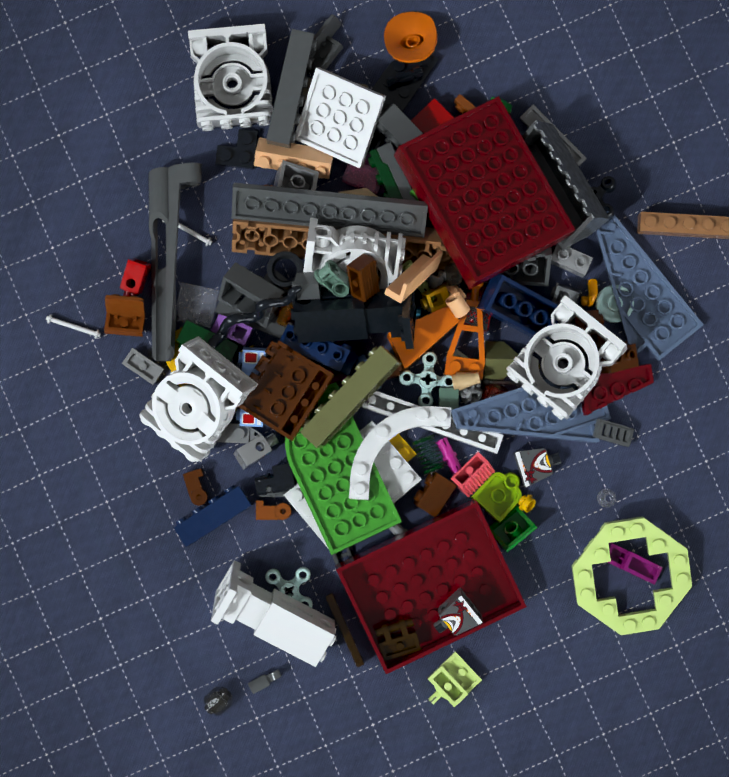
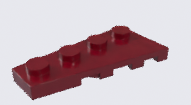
M643 364L614 373L600 374L595 386L581 402L583 415H589L613 401H617L630 393H634L654 383L651 364Z

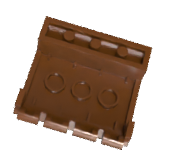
M271 341L265 350V353L270 355L269 358L262 355L254 368L259 371V374L251 372L249 375L258 385L255 390L250 392L244 403L238 407L293 441L335 375L294 351L283 342L278 341L275 343Z

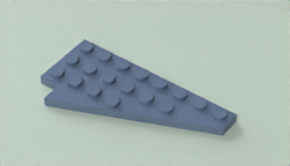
M614 215L611 220H608L595 232L610 285H612L616 305L619 309L618 312L627 344H636L637 353L647 347L659 361L704 324ZM620 287L627 288L629 292L620 290ZM619 297H620V298L622 299V301H623V305H622V306H621ZM631 306L633 311L630 314V316H628L627 312Z
M586 366L585 371L592 375L593 372L588 368L589 366ZM548 379L544 380L547 384L554 388H573L574 390L579 389L575 384L569 386H558L551 383ZM522 387L451 410L456 429L588 443L600 442L599 439L592 437L597 418L602 420L611 419L607 406L585 416L583 415L582 404L580 403L567 420L565 418L560 420L553 414L552 407H544L536 399L538 396L535 393L531 396Z

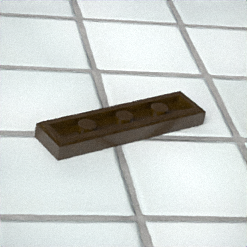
M333 593L326 596V600L356 666L360 667L364 665L363 659Z

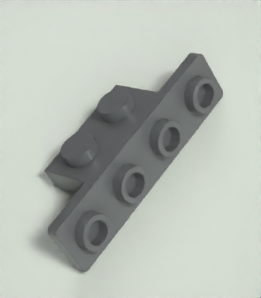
M334 14L324 22V25L315 34V40H318L316 51H312L311 55L313 66L310 71L315 72L317 67L326 70L343 49L342 44L332 38L342 25Z

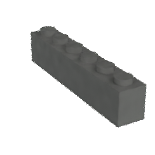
M296 29L291 30L266 138L267 144L290 148L291 143H295L297 133L294 132L295 125H299L301 117L298 111L300 106L303 107L305 95H302L303 89L308 87L309 77H307L308 69H312L313 58H311L312 51H316L318 40H315L314 33Z

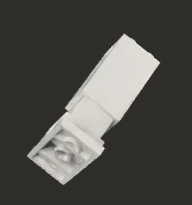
M234 560L216 590L211 621L218 624L223 619L233 624L235 620H238L253 628L255 636L316 667L319 661L322 662L327 654V647L332 646L335 642V620L276 589H273L271 593L253 584L254 578L240 571L241 563Z

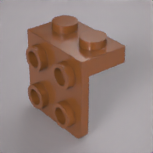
M106 295L104 333L143 337L146 317L144 299L138 296Z

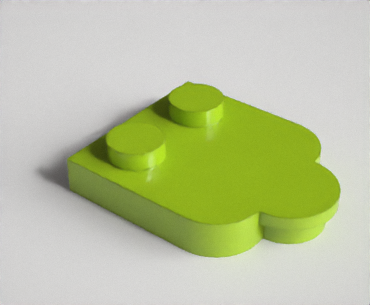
M500 472L493 473L471 498L475 499L486 512L500 523L522 497L521 490L519 489L520 478L512 472L505 475Z

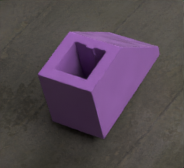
M218 314L211 332L217 333L226 316ZM243 323L234 324L230 328L226 339L246 347L254 330Z

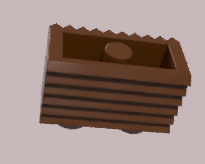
M364 253L346 267L351 295L366 302L371 296L380 291L378 283L380 279L377 275L376 260Z

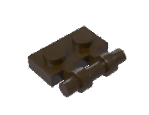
M404 618L399 619L396 623L390 625L386 623L381 625L382 627L374 629L376 636H385V639L378 641L384 661L421 650L416 630L407 631V627L414 625L412 618L406 620ZM401 629L402 634L391 637L390 632Z

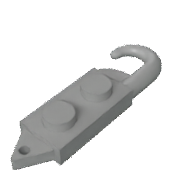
M229 423L216 442L248 443L260 436L261 433L251 426Z

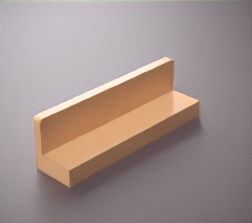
M439 250L432 258L425 254L421 255L386 288L384 294L402 303L438 269L443 251Z

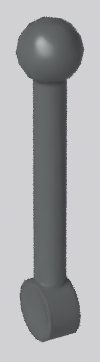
M483 379L482 381L484 386L500 384L520 387L522 385L520 381L518 383Z

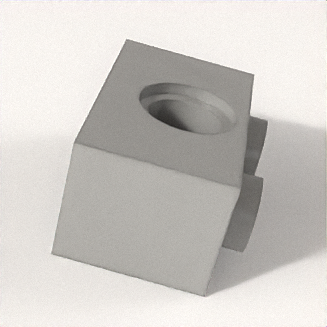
M556 244L552 252L551 264L583 278L593 258L572 248L562 251L559 244Z

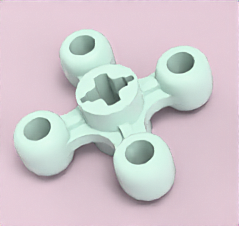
M428 351L422 357L424 364L422 373L414 374L409 370H404L399 376L401 384L407 386L415 383L421 387L422 393L418 399L419 406H432L433 397L431 396V391L434 387L454 388L453 382L451 385L445 383L446 379L452 380V375L440 377L434 373L433 368L437 363V356L434 352ZM427 356H432V357H433V361H432V362H428V361L426 360V357H427ZM404 375H409V376H410V380H409V381H405V380L403 379V376H404ZM426 375H430V379H433L435 381L430 382L429 385H426V382L420 379L425 378ZM423 398H428V399H429V403H428V404H424V403L422 402V399H423Z
M307 567L298 568L295 577L289 581L284 580L277 569L267 571L265 578L269 584L276 585L279 591L284 594L286 591L285 587L290 588L294 586L293 594L288 593L286 595L301 603L304 601L308 602L309 607L312 608V600L301 595L299 592V586L307 582L311 576L310 570ZM302 571L307 574L304 578L299 574ZM270 574H275L277 578L271 579Z

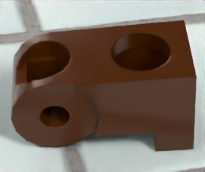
M202 468L183 474L190 499L197 506L205 504L208 500V494L203 489L199 478L204 476Z

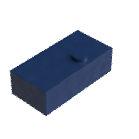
M498 274L490 279L477 309L532 338L541 329L552 325L551 314L558 305L510 278Z

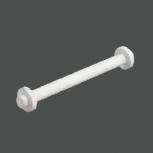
M179 223L178 228L205 242V246L212 244V238L209 237L207 239Z
M52 314L46 317L48 324L53 322L94 335L95 339L101 335L98 329L94 331L53 318Z

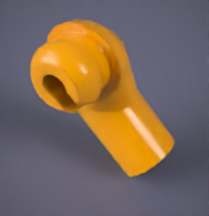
M596 279L588 280V296L581 297L582 306L591 307L598 295Z

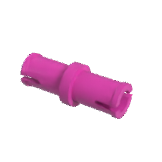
M445 437L437 441L436 444L444 457L443 461L447 463L453 476L462 467L456 457L457 453L453 451L448 438Z

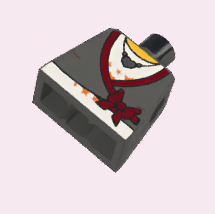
M545 448L513 453L524 488L552 475L551 466L561 464L559 453L547 455Z
M460 587L439 606L438 613L441 619L434 623V627L439 633L449 628L454 635H458L482 624L483 618L480 611Z

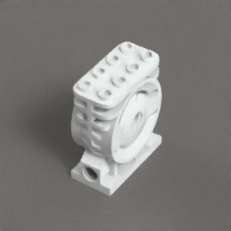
M265 24L189 30L191 58L197 63L194 74V98L198 127L202 128V131H212L215 127L232 129L236 125H240L241 128L251 127V124L258 123L259 126L270 125L273 104L270 75L263 60L268 53ZM249 41V47L241 44V42ZM209 44H210V45H216V46H214V47H212V48H210V49H209V47H208ZM230 61L241 62V63L247 65L253 72H262V73H258V74H251L250 71H249L245 66H243V65H241V64H238V63H227V64H224V65L220 66V67L215 71V73L213 74V77H212V78H203V79H202V77L210 76V75L212 74V72H213L219 65H221V64H223V63H226V62H230ZM234 80L238 85L235 88H229L227 86L228 83ZM253 92H260L259 95L254 96L250 103L238 109H227L218 105L213 99H205V97L215 96L220 103L226 106H239L247 102Z
M310 218L303 272H315L317 269L325 266L326 261L332 260L347 273L346 266L364 253L371 255L377 262V275L378 268L381 273L379 276L380 281L378 282L379 289H386L389 283H392L402 274V262L404 261L406 238L402 237V233L398 234V239H391V232H387L385 237L379 231L365 226H347L336 230L333 226L317 224L318 218Z
M565 295L560 301L561 303L551 314L552 325L537 332L526 347L522 348L521 353L513 359L514 361L506 368L510 379L515 383L520 381L523 384L521 387L531 396L535 393L538 396L536 398L538 402L546 408L548 406L552 407L553 414L560 420L563 418L567 420L571 413L577 409V406L599 380L602 367L612 366L627 350V345ZM575 317L587 326L585 331L570 324ZM596 333L606 341L599 351L595 342L590 337L591 334ZM549 336L554 341L571 340L579 344L588 356V368L593 372L592 376L585 371V358L577 346L568 342L552 344L546 337ZM535 352L542 357V371L551 383L558 386L575 384L579 389H558L547 384L540 375L539 360L533 356V353ZM603 357L606 361L601 362L600 359ZM562 359H566L569 362L568 366L564 369L558 367V362Z
M199 336L181 345L178 350L180 353L175 359L176 370L168 374L159 383L151 396L152 399L146 403L145 409L139 414L143 424L150 426L156 431L158 436L166 439L174 449L182 452L191 462L201 461L209 455L210 449L215 446L216 441L222 435L221 433L233 419L235 408L242 405L250 392L255 390L258 383ZM182 383L192 384V385H184V386H181V387L177 386L178 384H182Z

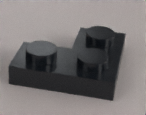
M239 129L237 147L218 145L215 165L253 170L258 131Z

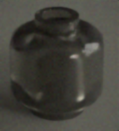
M214 687L204 697V708L209 714L220 716L231 707L233 696L225 687Z

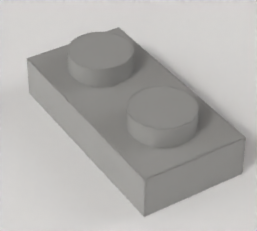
M134 348L131 349L122 362L124 366L152 385H155L164 372L163 368Z

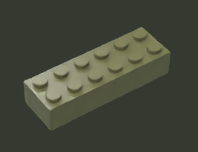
M374 347L368 355L370 357L367 361H361L355 367L356 372L352 376L348 375L341 384L343 386L339 390L335 389L328 396L330 400L326 404H321L314 411L316 415L313 418H308L305 421L300 433L316 448H323L402 364L385 347Z

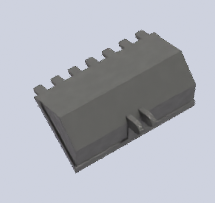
M535 120L523 134L522 138L575 228V231L567 239L558 243L562 251L570 248L571 245L593 234L610 218L555 126Z

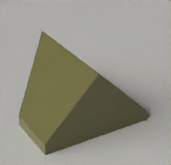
M485 341L484 379L503 380L508 376L507 366H510L514 361L513 359L519 354L505 342Z

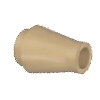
M456 372V374L452 375L454 390L459 389L461 391L481 383L479 372Z

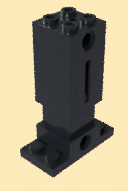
M322 287L320 299L297 300L296 296L294 302H292L291 320H295L293 326L294 335L298 336L299 343L368 339L369 333L391 332V338L401 337V341H405L406 349H414L417 311L416 290L402 303L385 295L386 289H379L380 291L371 296L366 302H363L351 295L350 288L346 296L337 297L326 287Z

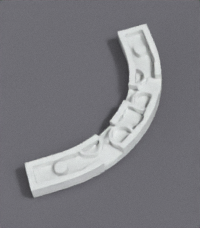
M413 407L392 414L377 424L362 441L355 455L351 468L349 499L369 500V482L372 465L379 451L389 440L405 430L416 427L450 428L451 407Z

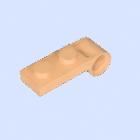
M446 280V282L441 284L447 287L450 295L445 302L455 318H461L470 311V307L465 301L466 295L455 283L451 284Z

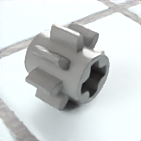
M476 384L459 392L461 400L465 404L468 402H478L483 393V390L480 388L481 385Z

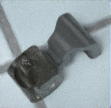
M455 263L447 264L444 271L438 270V276L432 274L427 278L429 289L437 288L443 281L449 286L458 285L463 281V277Z

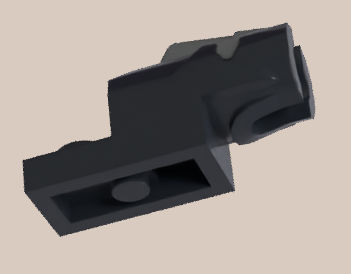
M289 463L272 466L273 474L270 475L268 473L255 478L257 496L284 497V494L295 486L293 472Z

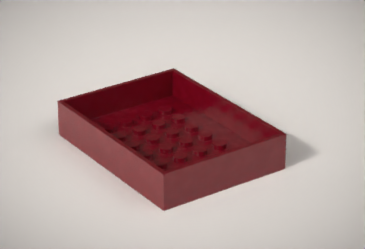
M499 96L400 145L394 154L397 163L418 200L424 201L428 205L427 215L469 289L560 243L575 231L574 226Z
M475 499L335 565L336 571L386 674L527 607ZM461 587L482 614L483 623L458 635H454L449 628L439 633L434 627V623L441 619L438 608ZM404 618L406 620L412 618L414 625L407 627V631L416 630L421 650L384 661L378 641L385 639V636H376L374 629L382 627L381 625L386 623L387 625L396 623L399 619ZM401 629L390 632L391 637L402 634Z

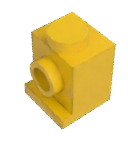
M440 285L435 289L421 293L422 299H420V304L424 310L427 309L431 313L447 306L445 301L450 296L447 287ZM432 296L435 297V300H434L433 302L431 301V298H430V297H432Z

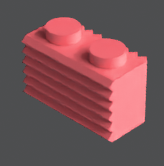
M477 452L450 479L457 485L456 487L467 497H470L481 484H484V481H487V478L492 476V473H495V470L489 461Z

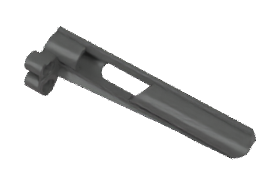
M183 163L170 167H159L152 169L148 174L152 273V357L155 361H171L175 354L176 262L180 191L185 189V187H196L202 182V164ZM158 218L162 219L166 224V267L158 269Z

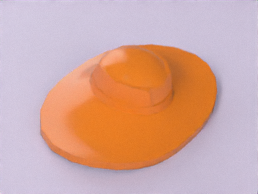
M405 12L394 16L387 23L384 31L385 46L388 53L400 62L415 63L427 59L433 53L437 44V30L433 19L429 15L420 12Z

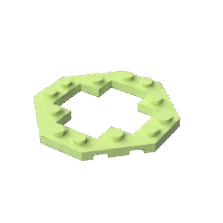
M643 516L605 522L598 534L585 547L578 560L576 559L572 564L577 604L620 635L660 629L692 587L688 549ZM646 537L649 555L667 553L672 587L653 590L655 609L618 615L615 596L596 599L592 565L611 562L609 543Z

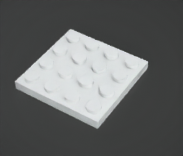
M317 67L303 107L299 125L297 126L296 140L357 168H362L386 96Z

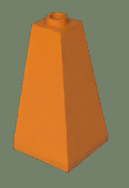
M448 305L416 320L414 349H406L405 341H401V337L391 338V332L388 333L387 338L397 359H400L403 371L407 370L459 323V319L455 318Z

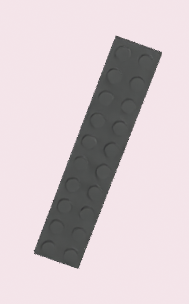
M233 183L231 219L309 226L310 218H318L317 224L333 226L335 229L347 226H365L375 229L382 234L391 232V235H398L402 233L403 236L424 238L428 205L424 201Z

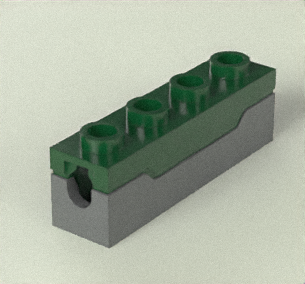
M391 142L370 151V157L367 159L371 168H375L377 171L375 177L379 186L383 185L385 192L383 196L385 198L416 200L409 194L412 189L394 157L395 151Z

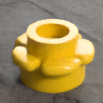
M531 494L522 496L518 502L519 509L526 513L530 512L534 508L536 500L532 498Z

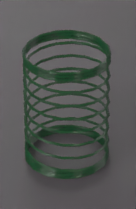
M434 434L412 442V444L415 445L428 440L433 441L435 436ZM427 451V452H424V453L418 455L417 457L422 456V455H425V454H429V453H432V452ZM444 461L436 463L438 465L425 470L424 474L445 467L446 464Z

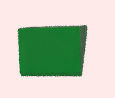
M516 505L500 523L496 521L489 528L498 544L505 552H509L537 529V526Z

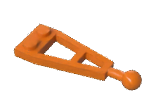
M484 282L472 288L470 300L466 299L469 307L478 306L480 302L478 301L479 290L483 287ZM477 309V326L464 324L467 314L459 319L447 353L445 375H453L456 372H479L480 379H483L485 365L483 313ZM462 330L478 332L479 359L453 356Z

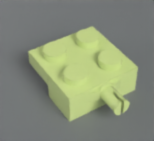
M454 652L427 677L436 689V692L428 699L434 705L443 697L455 707L482 679Z

